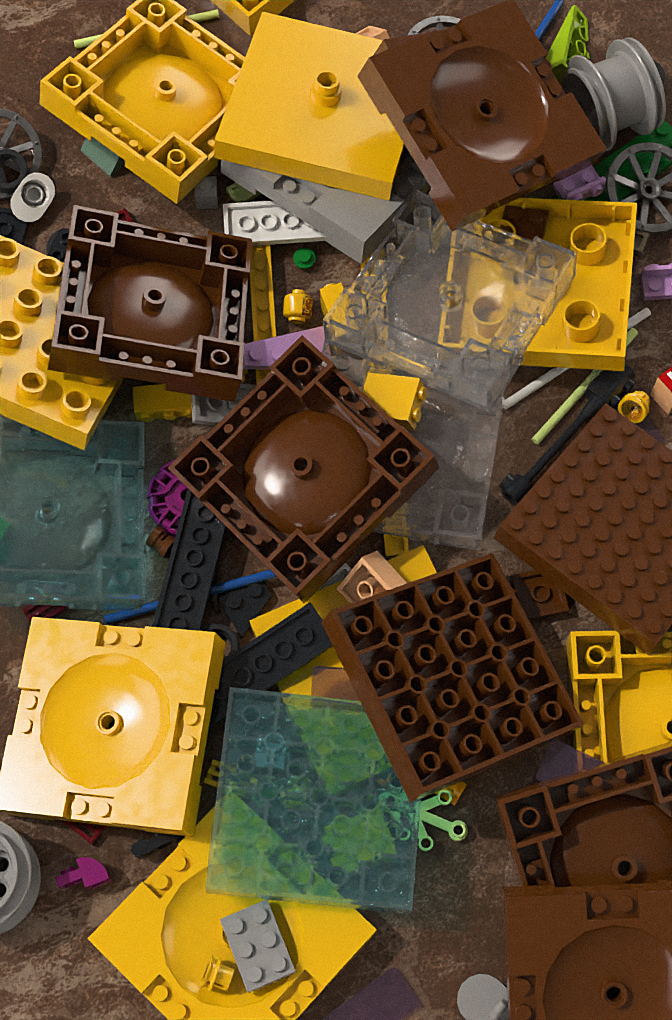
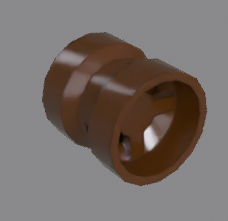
M158 526L149 535L146 545L151 549L158 550L159 555L163 558H167L171 555L175 537L169 536L164 528Z

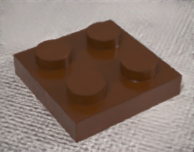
M505 205L502 219L509 221L516 230L514 249L541 252L550 216L549 210L522 209V207ZM500 225L496 241L497 247L504 246L512 240L514 233L510 226Z
M536 570L511 576L513 587L516 590L515 595L529 621L569 612L565 592Z

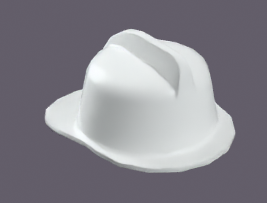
M42 173L27 175L12 195L11 209L13 214L24 222L38 220L54 198L55 187L53 181Z

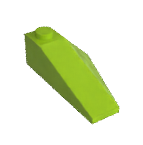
M576 5L571 7L546 56V59L552 66V72L561 87L563 75L573 56L581 55L588 60L590 59L589 52L586 51L585 42L589 41L588 20Z

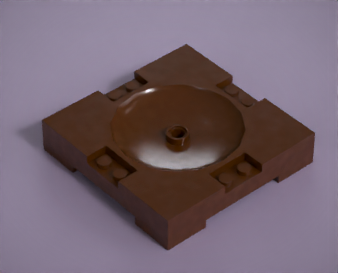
M506 0L460 19L457 25L428 37L424 34L370 56L357 75L380 115L386 113L432 188L428 193L452 232L549 183L558 182L590 167L607 150L572 92L569 94L564 92L544 60L548 54L514 0Z
M73 205L47 370L119 382L120 377L166 384L165 390L235 402L243 372L245 345L243 339L252 239L208 231L207 236H201L118 220L119 213Z
M302 335L269 367L271 372L205 437L201 434L168 469L305 604L355 553L354 549L386 517L390 518L440 467L435 456L404 427L399 426ZM308 464L306 469L298 471L301 465Z
M672 741L613 759V761L568 775L564 774L493 797L521 886L555 885V887L644 884L657 883V880H672ZM622 861H627L628 869L623 873H619L618 864Z
M657 880V883L572 887H555V885L502 887L508 1020H672V880ZM611 987H618L615 994H607Z

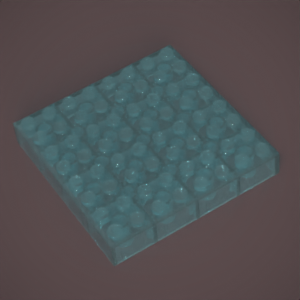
M230 687L205 886L206 893L410 914L412 912L421 799L410 803L360 701Z

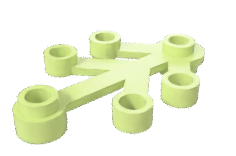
M385 789L378 796V807H381L384 813L390 814L396 829V838L402 842L409 839L410 830L404 826L399 811L409 815L419 839L418 846L422 851H429L433 847V840L427 835L422 821L447 831L449 837L454 841H462L468 834V827L464 822L459 820L450 822L427 812V810L439 805L445 806L450 804L452 794L448 790H441L437 796L415 805L403 802L408 799L404 790L397 792L394 789ZM441 794H448L449 800L447 802L441 801ZM393 797L395 802L393 805H387L385 799ZM454 827H462L463 833L460 835L455 834L453 831ZM405 829L408 833L407 837L400 838L398 835L399 830ZM428 839L431 843L430 847H422L421 841Z

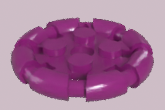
M173 460L161 467L158 475L151 479L146 499L149 500L147 508L153 521L158 526L164 527L167 533L176 536L185 502L182 500V495L187 492L188 488L168 469L175 461ZM166 478L171 479L168 485L163 483ZM165 497V502L158 503V499ZM170 513L176 516L172 522L167 519Z

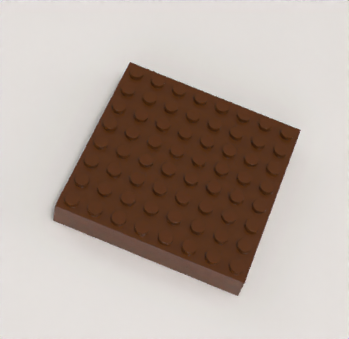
M605 403L502 521L493 539L647 655L651 653L672 626V450Z
M493 553L331 610L321 622L410 803L568 736L584 725Z

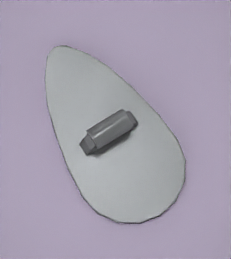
M477 974L469 977L462 983L457 995V1005L460 1013L466 1020H508L507 988L498 979L486 974Z

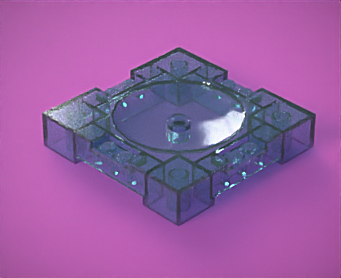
M0 414V606L20 607L21 604L68 606V609L141 610L146 600L143 510L144 422L101 420L85 450H82L15 420L3 418V415ZM48 508L52 510L53 513L47 514L43 512L42 509Z

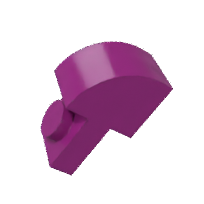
M89 857L76 859L79 869L75 870V867H70L60 872L61 875L55 877L58 887L62 890L84 882L85 888L90 890L112 881L106 867Z

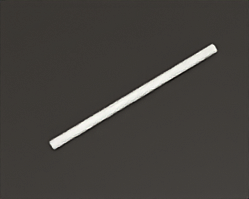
M647 307L628 319V330L651 315ZM554 367L501 402L502 406L507 410L569 368Z

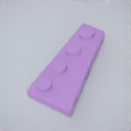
M321 326L247 343L244 345L243 369L270 370L269 367L302 335L331 361L327 327Z

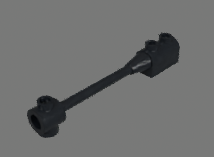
M626 363L624 371L602 370L588 385L584 394L588 401L581 409L579 416L524 476L520 474L514 476L509 473L503 479L499 488L502 489L501 494L510 504L516 506L533 487L531 484L532 480L580 427L597 414L605 403L614 409L622 399L619 396L623 390L628 393L636 384L633 380L635 373Z

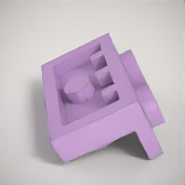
M591 165L563 180L553 183V189L561 200H584L590 196L596 197L600 195L605 188L606 178L604 176L600 178Z
M672 263L660 266L658 264H650L643 267L640 275L643 301L672 299Z

